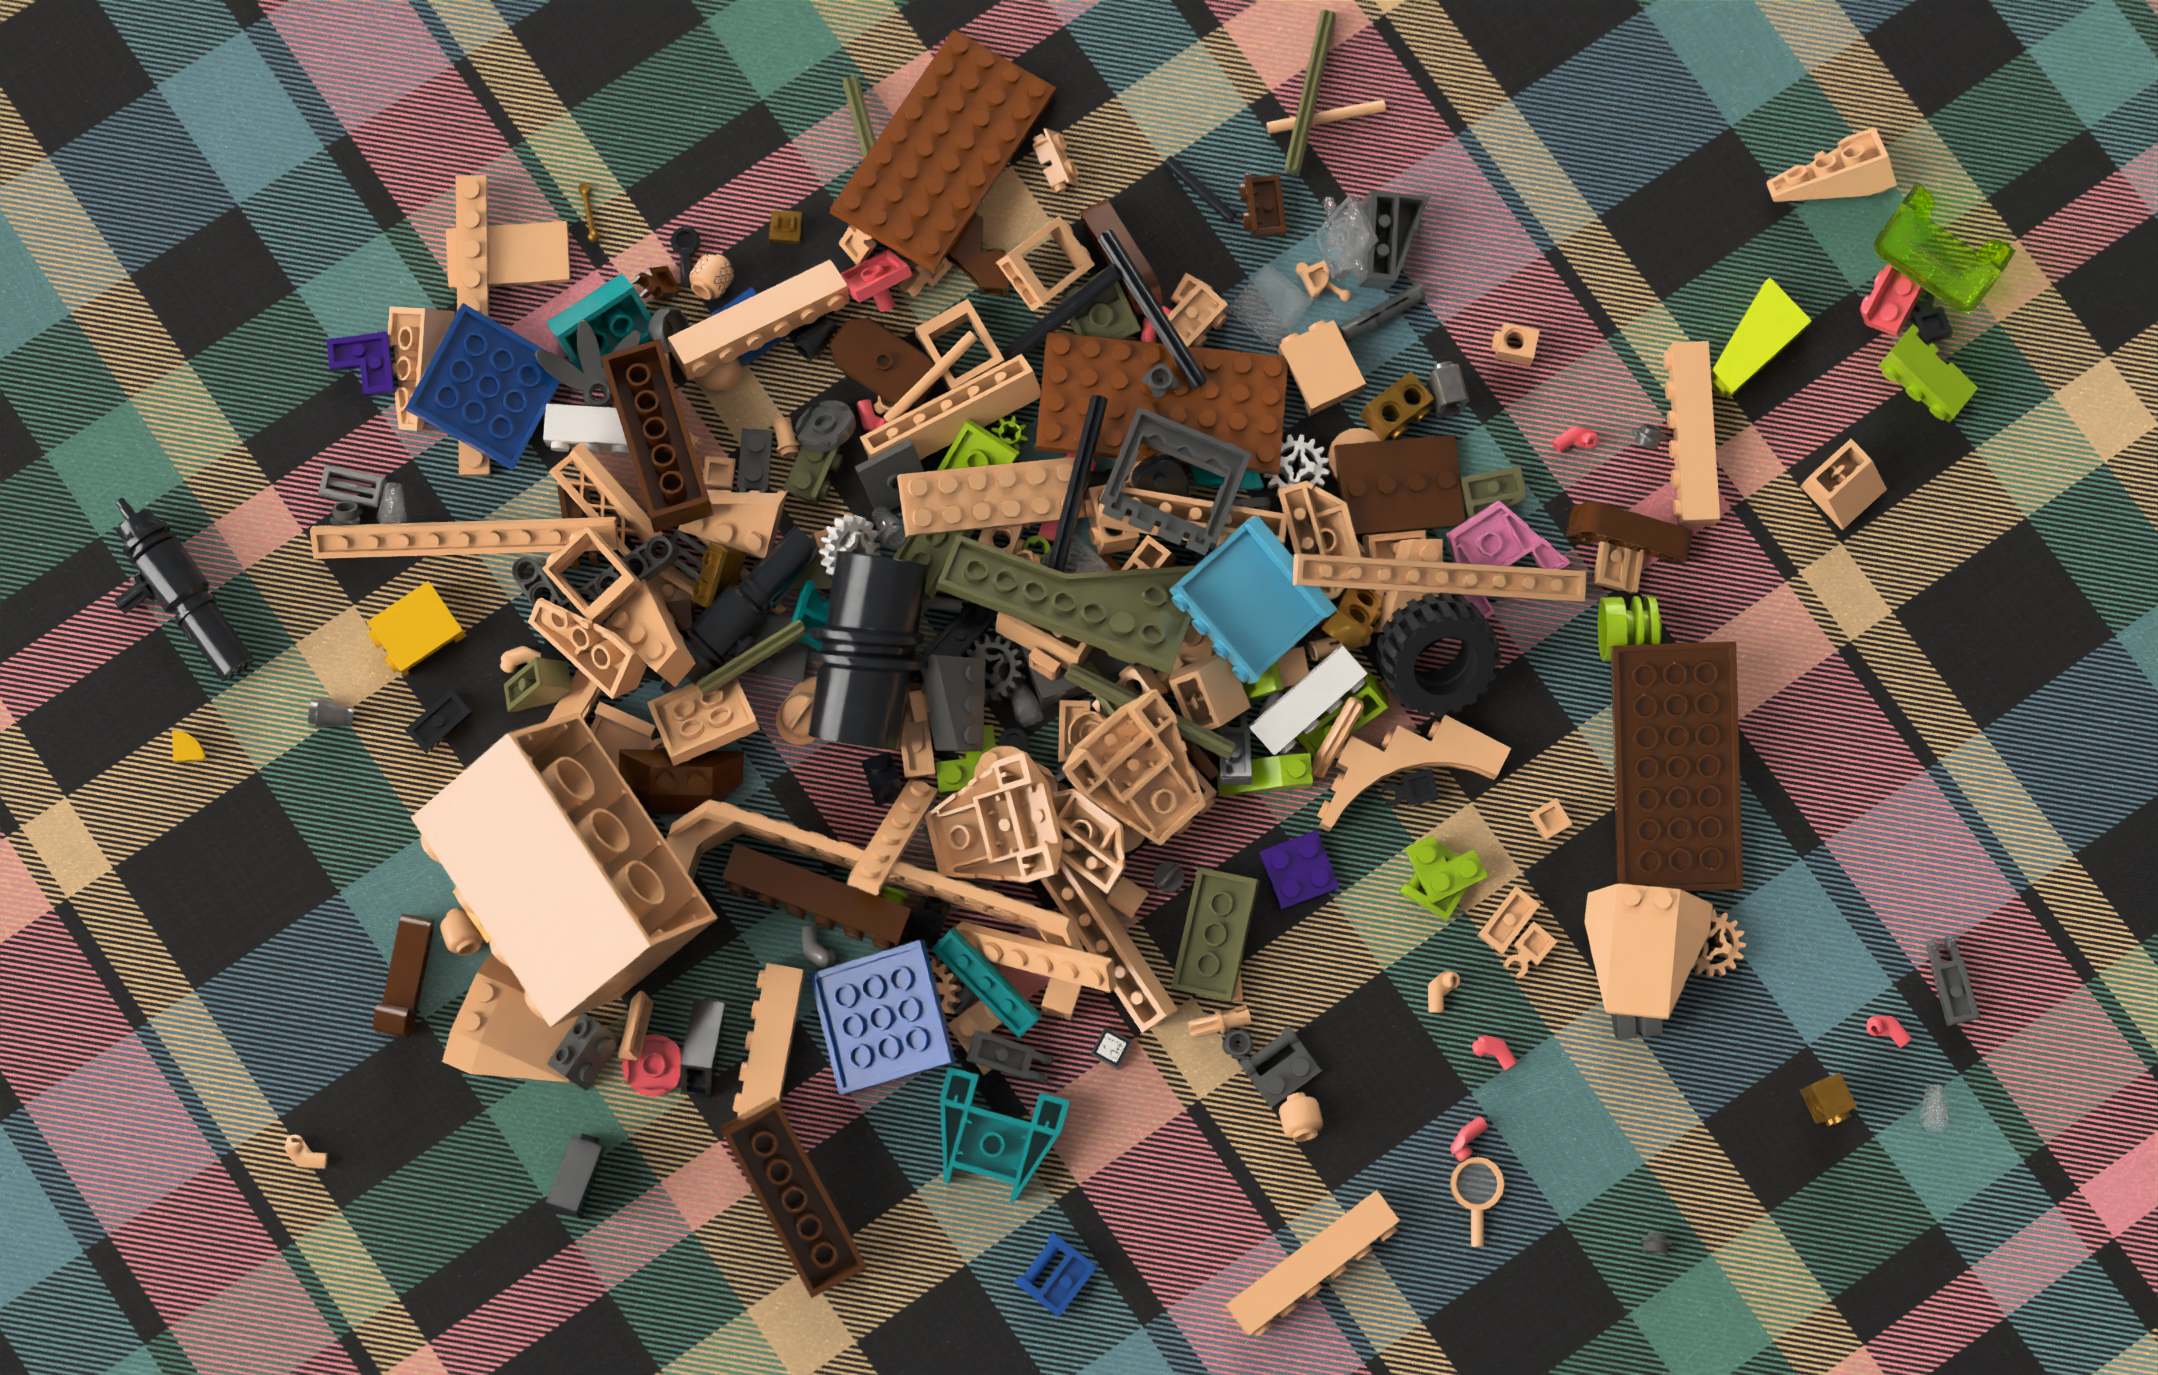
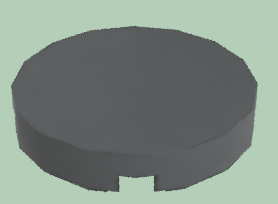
M837 400L819 403L820 407L814 410L812 407L807 409L798 419L795 430L800 444L805 449L813 452H826L839 447L853 434L856 427L855 416L846 403Z

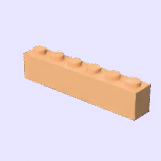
M830 259L668 337L671 353L687 380L701 377L711 369L724 363H730L738 356L750 350H757L765 343L777 337H784L792 330L804 324L813 323L818 317L831 311L840 310L845 304L850 302L848 286Z
M1709 341L1672 342L1668 352H1664L1663 365L1664 370H1669V381H1666L1665 395L1666 399H1671V411L1667 412L1668 429H1673V440L1669 441V456L1675 460V470L1671 471V486L1676 488L1677 499L1673 500V516L1678 518V524L1682 527L1714 526L1720 520Z
M1020 354L861 436L860 439L869 459L910 439L919 460H922L930 454L952 444L968 419H971L981 427H985L999 418H1003L1039 399L1041 390L1034 371L1023 355Z
M1123 487L1120 491V494L1204 528L1207 527L1212 514L1210 513L1214 503L1212 501ZM1099 503L1097 526L1157 535L1160 527L1154 525L1151 533L1129 525L1130 515L1128 514L1124 515L1122 522L1102 514L1105 505ZM1232 505L1216 546L1220 545L1247 519L1255 515L1262 519L1284 545L1288 514Z
M1061 860L1057 874L1040 879L1063 915L1070 918L1077 936L1087 951L1091 954L1113 959L1118 985L1114 991L1141 1032L1143 1033L1157 1026L1178 1011L1177 1007L1095 884Z
M766 963L765 970L760 969L757 988L761 989L759 1001L754 1000L751 1011V1019H756L754 1031H748L745 1049L750 1050L748 1063L742 1062L739 1080L744 1081L742 1094L736 1093L733 1111L738 1112L737 1117L774 1096L779 1104L781 1103L804 982V969Z
M1376 1190L1225 1304V1307L1247 1336L1254 1332L1258 1337L1272 1326L1269 1322L1270 1319L1278 1313L1283 1318L1297 1307L1294 1301L1304 1294L1308 1299L1322 1288L1319 1282L1329 1275L1333 1280L1347 1269L1344 1264L1353 1256L1358 1261L1372 1250L1369 1245L1378 1237L1383 1242L1397 1231L1394 1225L1400 1220Z

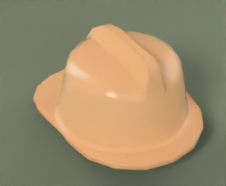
M817 677L804 679V682L797 684L781 704L776 714L778 733L785 741L794 745H805L816 739L809 736L808 731Z

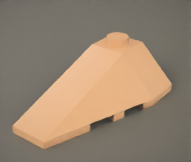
M1874 127L1846 137L1838 142V148L1828 154L1821 151L1814 155L1815 160L1806 166L1796 165L1767 181V187L1773 201L1869 196L1875 193H1883L1889 188L1897 186L1889 156L1876 128Z
M406 307L389 308L388 334L390 347H394L396 363L392 364L393 374L397 375L399 386L395 392L399 429L422 431L425 421L404 410L454 319L455 311Z
M543 598L537 599L528 623L611 699H614L637 689L647 665L616 633Z

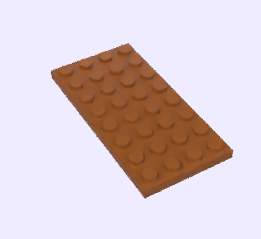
M953 29L830 207V214L935 273L1055 94L1056 87Z
M1047 332L1035 450L1076 454L1091 396L1100 395L1107 398L1108 403L1094 456L1118 457L1137 408L1140 407L1251 452L1252 455L1245 472L1278 475L1280 471L1288 363L1284 356L1188 346V350L1207 378V382L1204 385L1193 389L1164 344ZM1164 363L1172 371L1173 377L1178 379V386L1176 389L1166 391L1162 398H1155L1152 396L1150 387L1143 384L1142 376L1145 372L1150 373L1151 369L1156 367L1157 364ZM1159 378V379L1157 380L1158 383H1162V382H1163V380H1162L1161 378ZM1140 444L1137 449L1139 453L1136 460L1143 461L1161 451ZM1181 460L1183 465L1195 466L1193 464Z

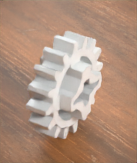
M1291 434L1288 435L1286 443L1282 442L1281 454L1292 449L1293 453L1287 457L1281 456L1279 474H1282L1287 480V484L1278 475L1263 474L1264 478L1272 479L1268 484V488L1277 486L1279 489L1300 483L1305 478H1313L1310 483L1323 488L1325 482L1320 477H1328L1329 470L1322 468L1329 462L1328 458L1320 457L1324 448L1315 449L1313 447L1314 439L1305 443L1304 435L1300 434L1298 441H1294ZM1304 453H1308L1314 462H1310ZM1296 457H1298L1300 470L1297 473L1296 478L1294 479L1292 465L1295 462Z
M845 514L843 520L839 518L834 519L835 527L827 526L826 529L829 535L828 537L821 538V541L825 543V548L819 550L820 554L825 555L821 565L828 567L826 573L832 576L837 550L878 556L874 553V549L880 547V543L874 542V539L879 533L872 530L874 525L872 522H868L866 518L857 515Z

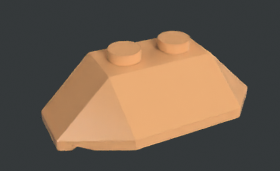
M1308 481L1278 490L1283 512L1288 514L1287 527L1295 554L1362 557L1346 502ZM1319 587L1329 600L1339 598L1345 588Z
M1076 788L1052 792L1051 795L1064 842L1061 859L1105 893L1110 894L1125 869L1123 823L1081 795Z

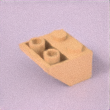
M1852 439L1847 441L1800 486L1841 530L1847 527L1887 490L1872 459Z
M1216 654L1175 669L1170 674L1169 683L1183 717L1208 730L1224 725L1251 708L1243 684L1233 673L1232 668L1234 666L1227 658L1223 659Z

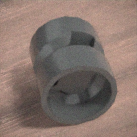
M1611 1014L1613 1030L1617 1040L1635 1038L1637 1033H1641L1644 1037L1662 1035V1019Z

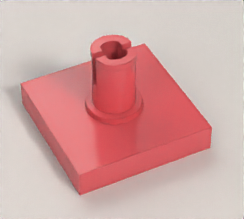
M889 249L840 273L848 286L850 296L859 303L873 296L880 312L888 311L895 306L889 287L913 276L908 264Z

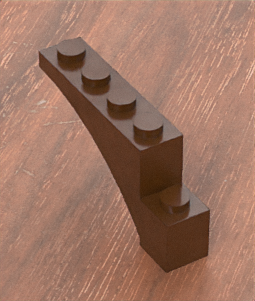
M974 213L945 258L956 265L979 288V295L1009 297L1010 281L996 263L1007 253L999 248H991L987 252H982L983 216H978L977 213Z

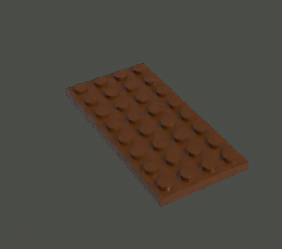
M1736 641L1612 645L1611 680L1617 884L1672 888L1683 891L1743 889Z

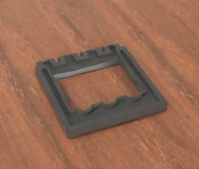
M1138 407L1099 503L1105 505L1102 514L1121 522L1124 515L1128 514L1130 515L1129 525L1151 533L1155 525L1160 527L1156 536L1180 545L1183 537L1187 538L1188 541L1185 548L1206 555L1208 549H1215L1252 453ZM1140 444L1225 477L1224 483L1220 485L1210 513L1212 514L1206 528L1120 494L1125 479L1129 478L1139 453L1137 449Z

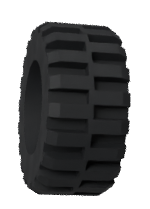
M1430 593L1422 595V599L1419 601L1412 599L1406 602L1407 607L1402 610L1398 608L1392 614L1393 620L1391 622L1386 621L1382 628L1384 635H1380L1377 641L1379 650L1376 653L1377 663L1380 666L1379 670L1393 695L1398 701H1402L1403 705L1408 709H1417L1419 714L1430 715L1431 711L1436 716L1446 715V711L1452 710L1455 713L1463 710L1462 706L1468 703L1471 706L1478 701L1476 697L1480 693L1484 695L1490 688L1489 681H1494L1498 673L1495 666H1499L1501 654L1498 651L1500 645L1493 629L1478 607L1473 603H1468L1466 598L1459 595L1452 598L1450 593H1439L1438 597H1434ZM1444 637L1462 639L1459 653L1445 667L1434 671L1414 669L1419 653L1429 643Z

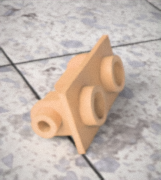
M1047 128L1043 129L1046 137L1044 134L1034 137L1033 148L1041 165L1050 161L1053 164L1044 169L1051 189H1055L1056 193H1061L1067 189L1066 184L1080 186L1076 178L1078 170L1074 162L1068 159L1065 153L1067 145L1060 133Z

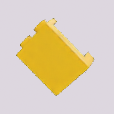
M429 581L367 621L371 628V631L367 633L377 648L380 646L384 647L388 653L384 659L394 673L399 670L404 677L409 674L408 670L452 640H455L457 643L466 637V634Z

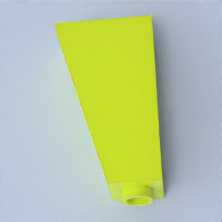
M1770 277L1760 288L1711 370L1712 389L1719 395L1724 394L1727 399L1801 334L1812 321Z

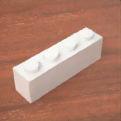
M546 404L543 440L546 446L551 447V450L567 452L569 448H575L582 442L592 454L599 453V450H612L611 453L615 455H630L616 408Z
M1341 644L1253 721L1249 727L1274 756L1279 751L1284 755L1297 743L1294 738L1302 731L1308 734L1320 723L1317 718L1322 713L1327 711L1330 714L1343 703L1340 698L1347 691L1350 690L1354 693L1366 683L1363 677L1368 673L1346 647Z

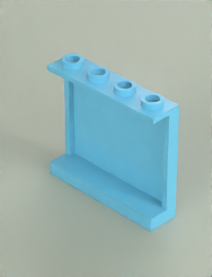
M1258 515L1247 519L1169 589L1173 595V603L1181 611L1184 612L1186 610L1194 619L1192 624L1195 629L1202 635L1207 634L1214 643L1212 644L1214 651L1221 658H1227L1234 666L1232 671L1236 677L1242 682L1247 681L1248 684L1258 682L1260 680L1259 676L1322 619L1329 617L1337 610L1335 605L1319 587L1293 585L1294 557Z

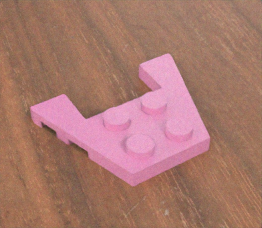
M1500 501L1491 504L1446 534L1453 563L1509 566L1530 552L1539 568L1562 569L1570 564L1568 558L1555 550L1549 542L1529 528V525ZM1461 595V597L1466 598L1468 603H1473L1478 607L1485 618L1495 613L1486 596Z

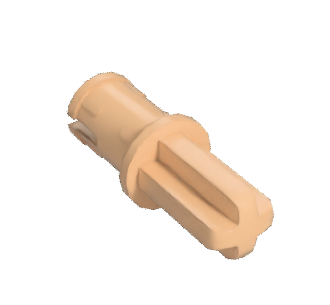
M1247 1005L1221 1012L1215 1010L1213 1015L1189 1021V1033L1194 1038L1218 1031L1224 1034L1225 1030L1251 1024L1250 1013Z

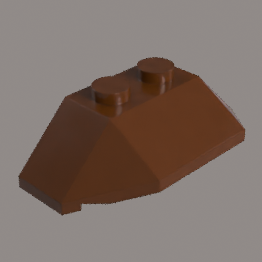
M619 749V773L648 813L688 814L709 799L719 803L724 802L743 782L744 751H708L689 761L673 766L667 750Z

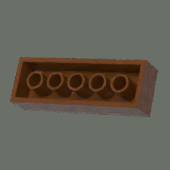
M660 339L601 356L654 533L713 516L709 495Z
M736 843L721 877L727 886L726 888L729 890L728 892L741 898H746L747 894L755 896V899L758 900L757 903L771 909H775L776 905L785 908L786 914L797 919L804 920L805 916L814 918L816 925L830 931H833L834 927H838L844 930L845 936L862 942L863 938L873 941L874 947L883 951L902 946L913 917L911 908Z
M775 1096L719 1127L811 1298L867 1268Z

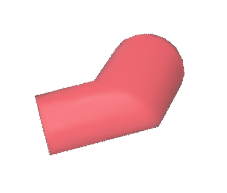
M1573 426L1551 442L1556 451L1561 453L1571 445L1593 449L1598 445L1599 438L1591 429Z
M1483 1035L1472 1044V1049L1477 1056L1482 1057L1485 1054L1496 1056L1504 1071L1518 1063L1502 1039Z

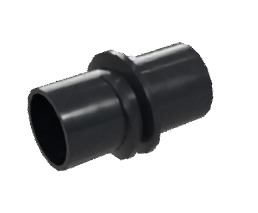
M837 550L825 626L810 628L808 632V637L822 644L820 651L811 652L808 657L809 662L818 666L808 731L809 736L850 745L900 750L912 671L927 669L928 661L922 657L923 655L916 652L915 649L916 645H920L924 641V635L918 630L929 565Z

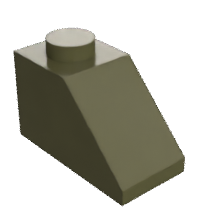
M535 657L503 684L508 712H517L556 703L572 690V678L569 674L568 662Z

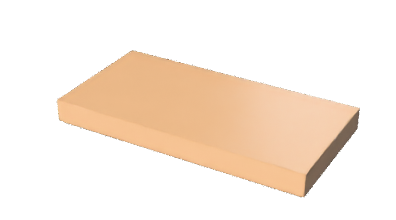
M567 221L488 226L489 287L571 282ZM456 228L446 229L448 287L450 290H456Z

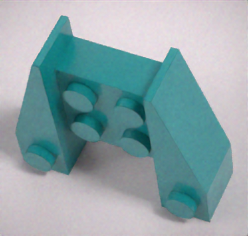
M948 1067L940 1095L944 1183H950L955 1167L1014 1184L1009 1200L1014 1202L1061 1133L1070 1101L1040 1092L1032 1121H1023L971 1106L980 1075Z

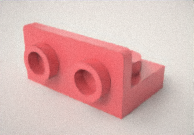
M1888 262L1884 271L1880 270L1874 282L1875 287L1871 295H1867L1864 298L1860 311L1865 325L1899 337L1926 286L1924 281L1898 272L1895 264Z

